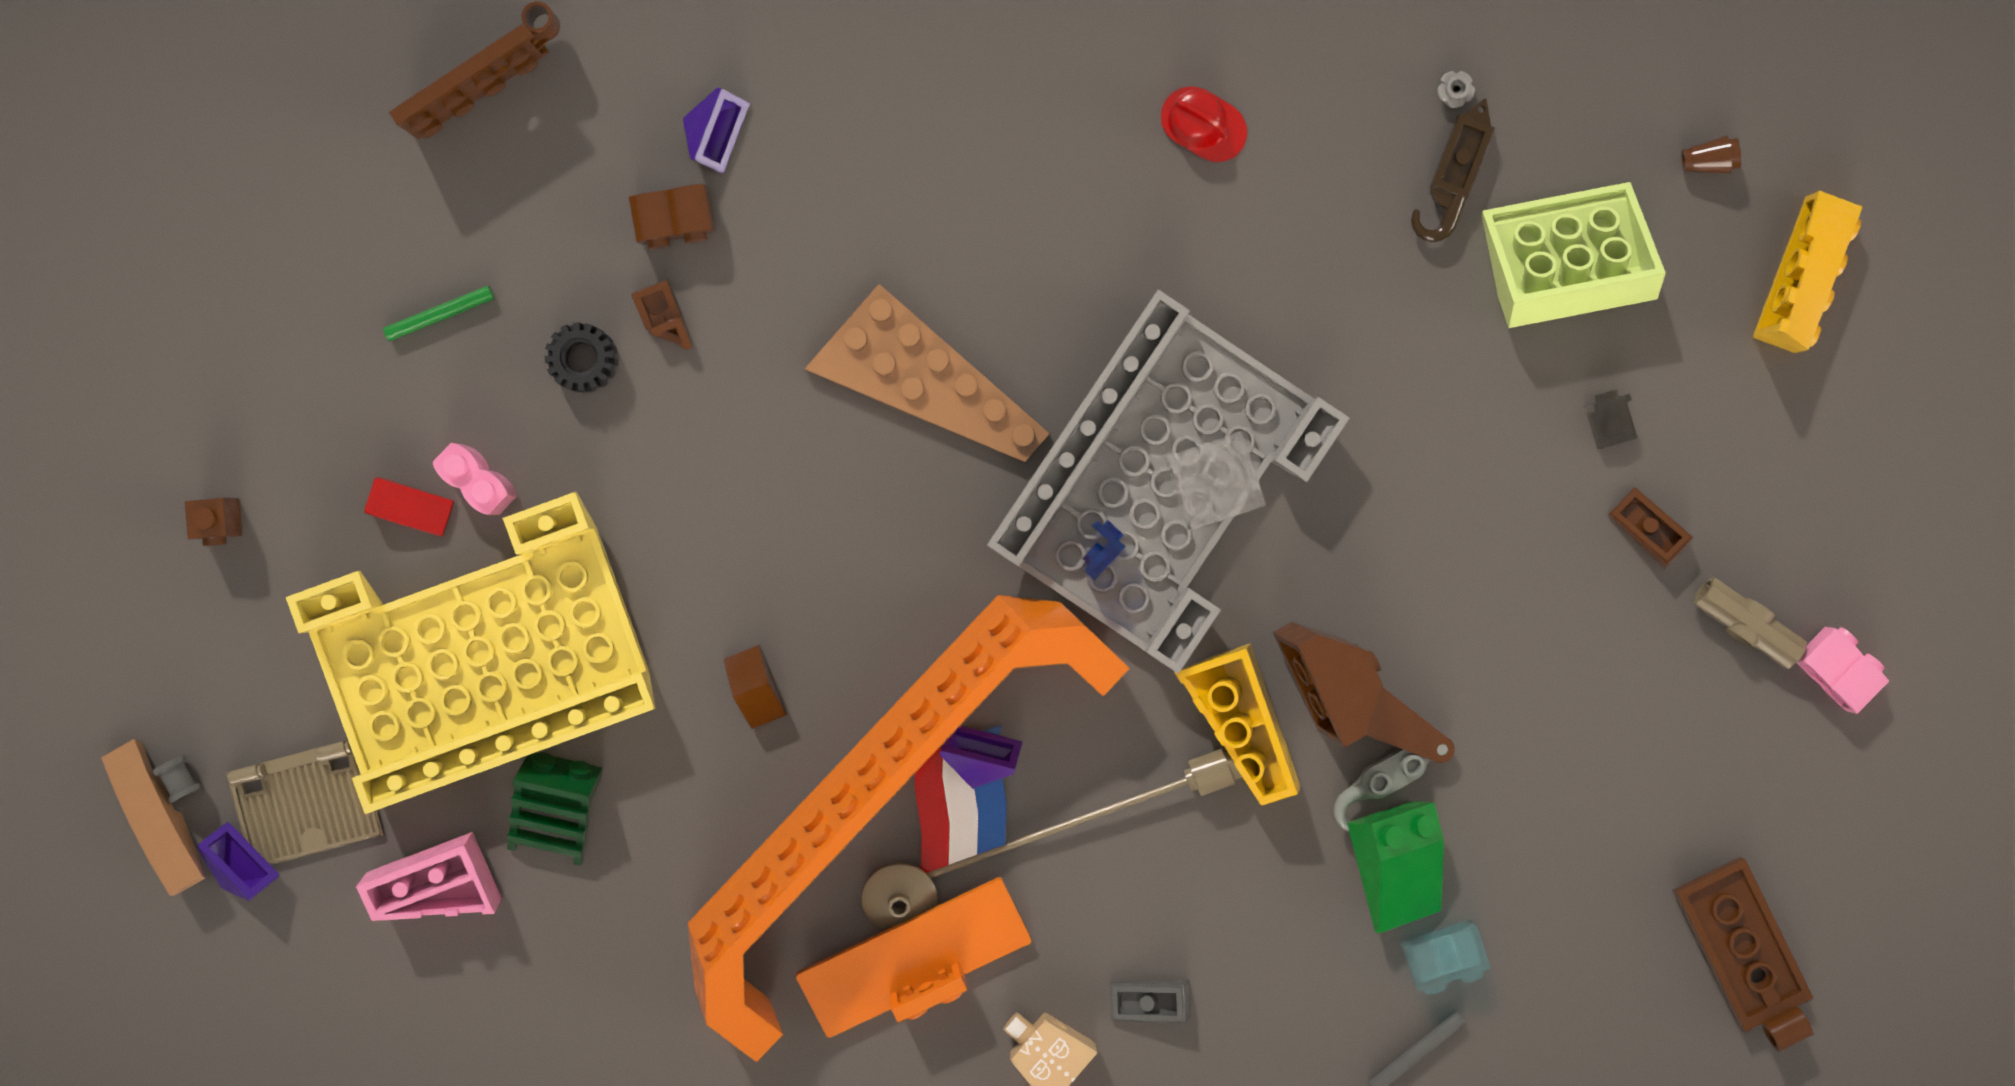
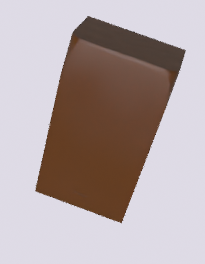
M1636 487L1608 514L1664 568H1667L1693 539L1691 534Z

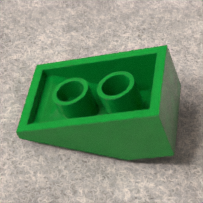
M1409 801L1347 822L1375 933L1379 934L1441 911L1444 838L1434 802Z

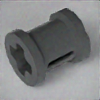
M185 755L178 756L152 770L154 776H160L170 795L168 798L170 804L176 803L202 789L200 783L194 782L184 763L187 761Z

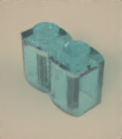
M1472 920L1452 924L1435 932L1422 934L1400 943L1414 987L1418 992L1425 991L1426 994L1439 993L1447 989V983L1453 980L1461 979L1464 983L1472 982L1484 976L1483 972L1491 968L1477 925Z

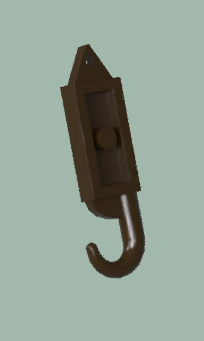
M1483 99L1466 114H1459L1456 117L1430 184L1432 199L1446 209L1440 226L1437 229L1428 230L1420 223V211L1415 209L1412 213V228L1416 235L1425 241H1442L1451 235L1457 225L1495 129L1490 124L1486 99ZM1478 107L1483 108V113L1478 111Z

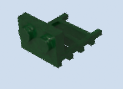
M535 752L527 755L513 779L514 794L510 804L512 805V811L508 822L510 823V829L506 842H508L507 850L515 851L517 844L573 856V864L581 866L591 799L601 781L603 767L590 765L584 761H572L554 757L544 752ZM521 807L577 819L579 823L522 811ZM519 826L577 838V840L572 841L519 829Z

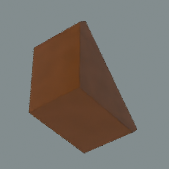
M760 645L723 659L732 696L751 729L787 715Z

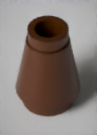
M1724 136L1690 147L1689 149H1683L1681 153L1683 171L1731 174L1733 169H1740L1741 148L1738 138L1729 139L1728 136Z

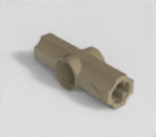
M1710 577L1696 592L1693 604L1697 608L1703 610L1708 616L1724 625V630L1733 638L1746 646L1757 648L1782 667L1790 669L1792 665L1799 662L1806 652L1805 648L1808 642L1776 621V616L1773 612L1750 598L1742 597L1717 578Z

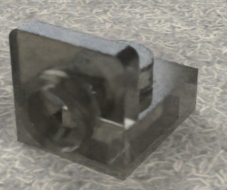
M1617 389L1595 395L1596 403L1584 406L1597 449H1603L1638 438L1627 402L1632 401L1630 393L1619 396Z

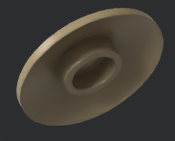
M892 863L880 867L869 876L862 891V906L868 919L875 926L885 931L936 907L937 890L931 877L919 867L907 863ZM900 900L905 902L906 906L895 907L893 903Z

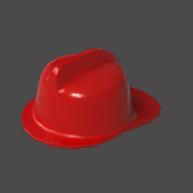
M1196 86L1182 87L1172 92L1163 104L1161 125L1166 135L1197 156L1211 162H1225L1236 157L1243 149L1247 139V125L1242 114L1231 104L1213 93Z

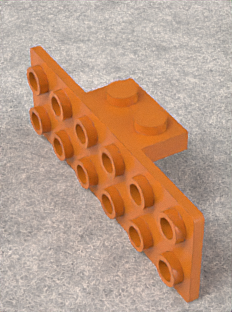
M997 877L798 971L796 979L825 1035L831 1038L890 1009L899 1023L905 1019H917L925 1014L928 1008L941 1002L944 1004L953 1002L962 995V992L967 991L965 974L1030 944L1032 940L1002 878Z

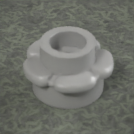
M1450 71L1441 77V84L1437 88V93L1444 104L1451 108H1461L1465 102H1470L1473 99L1475 87L1471 84L1472 78L1469 74L1463 71L1458 73ZM1458 86L1460 91L1454 92L1453 87Z

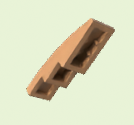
M133 739L101 757L126 818L168 894L175 896L205 879L206 875L183 813L174 810L173 805L169 803L168 791L160 776H154L143 743Z

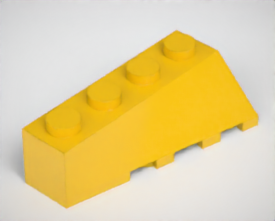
M1822 191L1805 197L1753 338L1793 353L1809 350V347L1815 345L1821 332V326L1818 323L1822 313L1827 311L1834 298L1835 292L1831 290L1836 276L1843 272L1848 261V255L1845 254L1848 244L1857 236L1862 221L1858 218L1862 206Z
M1251 643L1181 669L1179 674L1174 672L1181 684H1184L1193 698L1192 701L1200 713H1203L1220 744L1225 747L1233 759L1234 765L1261 806L1298 794L1301 784Z

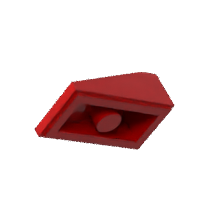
M376 477L373 481L364 513L443 537L454 500L386 478Z

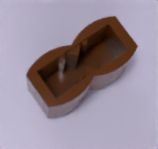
M705 184L682 186L629 197L636 241L641 245L647 244L648 250L670 247V240L684 238L685 243L708 240L707 234L716 232L709 190Z

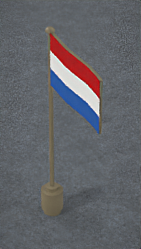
M1002 725L985 730L984 732L1000 735ZM939 747L915 772L914 788L922 834L921 869L933 878L1189 785L1191 792L1199 789L1200 795L1204 796L1234 785V780L1242 778V775L1234 765V761L1227 751L1223 752L1221 748L1188 760L1190 768L1184 770L1186 778L1006 843L1007 802L1003 778L972 789L940 756L942 747Z

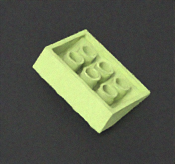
M1631 182L1482 211V220L1498 299L1508 328L1658 299L1666 272Z

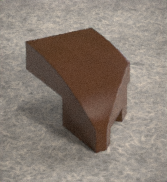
M668 279L631 293L644 327L650 331L649 334L662 337L680 345V347L686 350L693 347Z

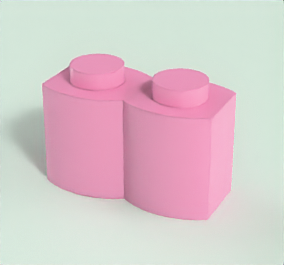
M450 443L433 461L438 475L451 486L460 488L465 500L474 509L483 514L500 515L517 497L516 490L511 482L500 473L491 471L485 458L470 446Z
M1824 627L1807 644L1806 652L1797 664L1845 711L1858 714L1889 682L1882 673L1885 667L1872 655L1866 654L1863 656L1856 647L1858 640L1846 629L1840 627L1837 630L1836 628Z

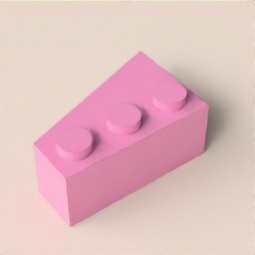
M473 832L368 871L356 886L371 921L421 918L422 915L445 914V917L458 916L459 913L474 912L494 914L502 900Z

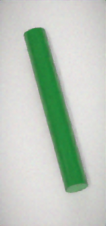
M487 285L383 327V331L390 342L494 300L495 297L491 287Z

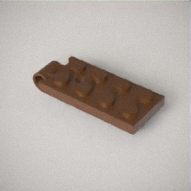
M534 1L527 4L521 15L524 25H519L389 111V114L399 127L417 139L422 136L423 138H429L437 134L443 128L442 123L453 116L461 117L474 108V102L485 95L489 97L499 93L505 88L507 80L516 74L521 76L532 71L538 65L537 60L549 53L545 44L555 38L560 31L558 17L543 2ZM547 14V23L541 28H534L536 18Z
M1739 857L1674 889L1673 892L1741 1030L1746 1033L1762 1024L1769 1042L1778 1052L1814 1035L1807 1017L1797 1007L1813 1000V996L1746 859ZM1755 969H1762L1764 973L1763 979L1759 982H1753L1751 974Z

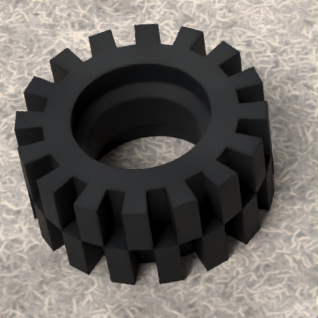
M580 322L573 323L571 326L564 325L560 327L561 331L559 333H553L551 344L547 343L545 348L548 350V356H544L545 363L549 365L547 371L549 375L555 378L554 381L566 389L581 393L586 391L594 392L597 391L596 388L604 387L608 384L606 381L609 377L613 378L615 372H613L614 366H618V359L615 356V353H618L617 348L612 344L613 340L609 335L593 325ZM586 343L595 352V363L586 372H575L569 366L568 353L573 346Z

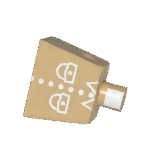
M1016 1012L1003 1028L1008 1035L1018 1042L1010 1052V1060L1031 1086H1069L1098 1053L1096 1043L1048 1013H1043L1032 1025Z

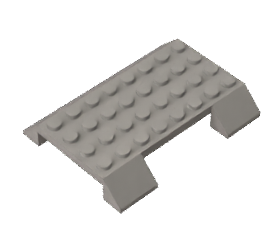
M1158 289L987 546L1179 674L1221 611V609L1187 587L1270 463L1307 482L1350 418L1320 397L1312 398L1190 316L1188 314L1190 312L1189 309Z

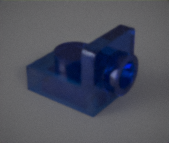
M1098 520L1091 524V527L1107 542L1103 546L1096 542L1082 558L1086 562L1082 570L1094 581L1126 547L1120 541L1124 534L1108 520L1103 525Z

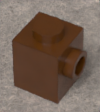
M239 498L184 501L188 539H202L203 546L227 544L226 537L242 536Z

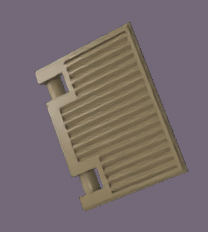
M348 740L226 772L242 835L270 865L384 835L378 810L365 814L352 780V778L361 775ZM348 756L350 766L334 770L332 759ZM260 779L263 790L247 794L244 783Z

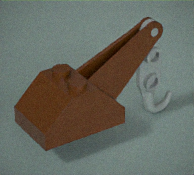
M1294 622L1273 632L1319 732L1343 747L1366 735L1401 748L1366 767L1353 785L1338 796L1334 804L1333 814L1336 822L1342 829L1349 832L1347 822L1350 821L1346 817V810L1352 803L1358 800L1384 798L1420 778L1430 761L1444 763L1453 757L1455 746L1451 739L1439 732L1382 687L1383 684L1377 673L1381 671V667L1377 658L1370 650L1367 651L1360 648L1357 644H1352L1340 637Z

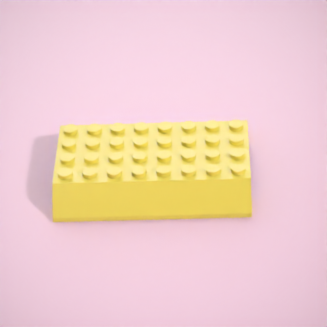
M577 492L503 518L515 553L522 555L393 602L383 604L361 571H356L286 597L298 633L309 632L361 773V775L352 778L365 814L655 709L648 666L598 529Z

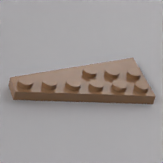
M880 284L805 368L806 371L1024 463L1050 434Z

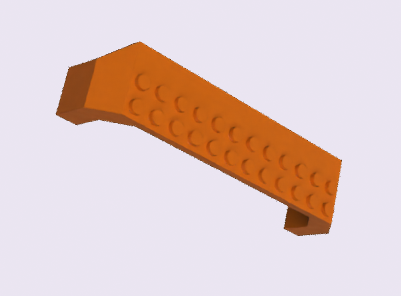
M997 595L688 922L694 988L706 1025L755 1062L783 1035L770 999L744 979L743 954L1014 668L1068 663L1102 696L1130 668L1061 602Z

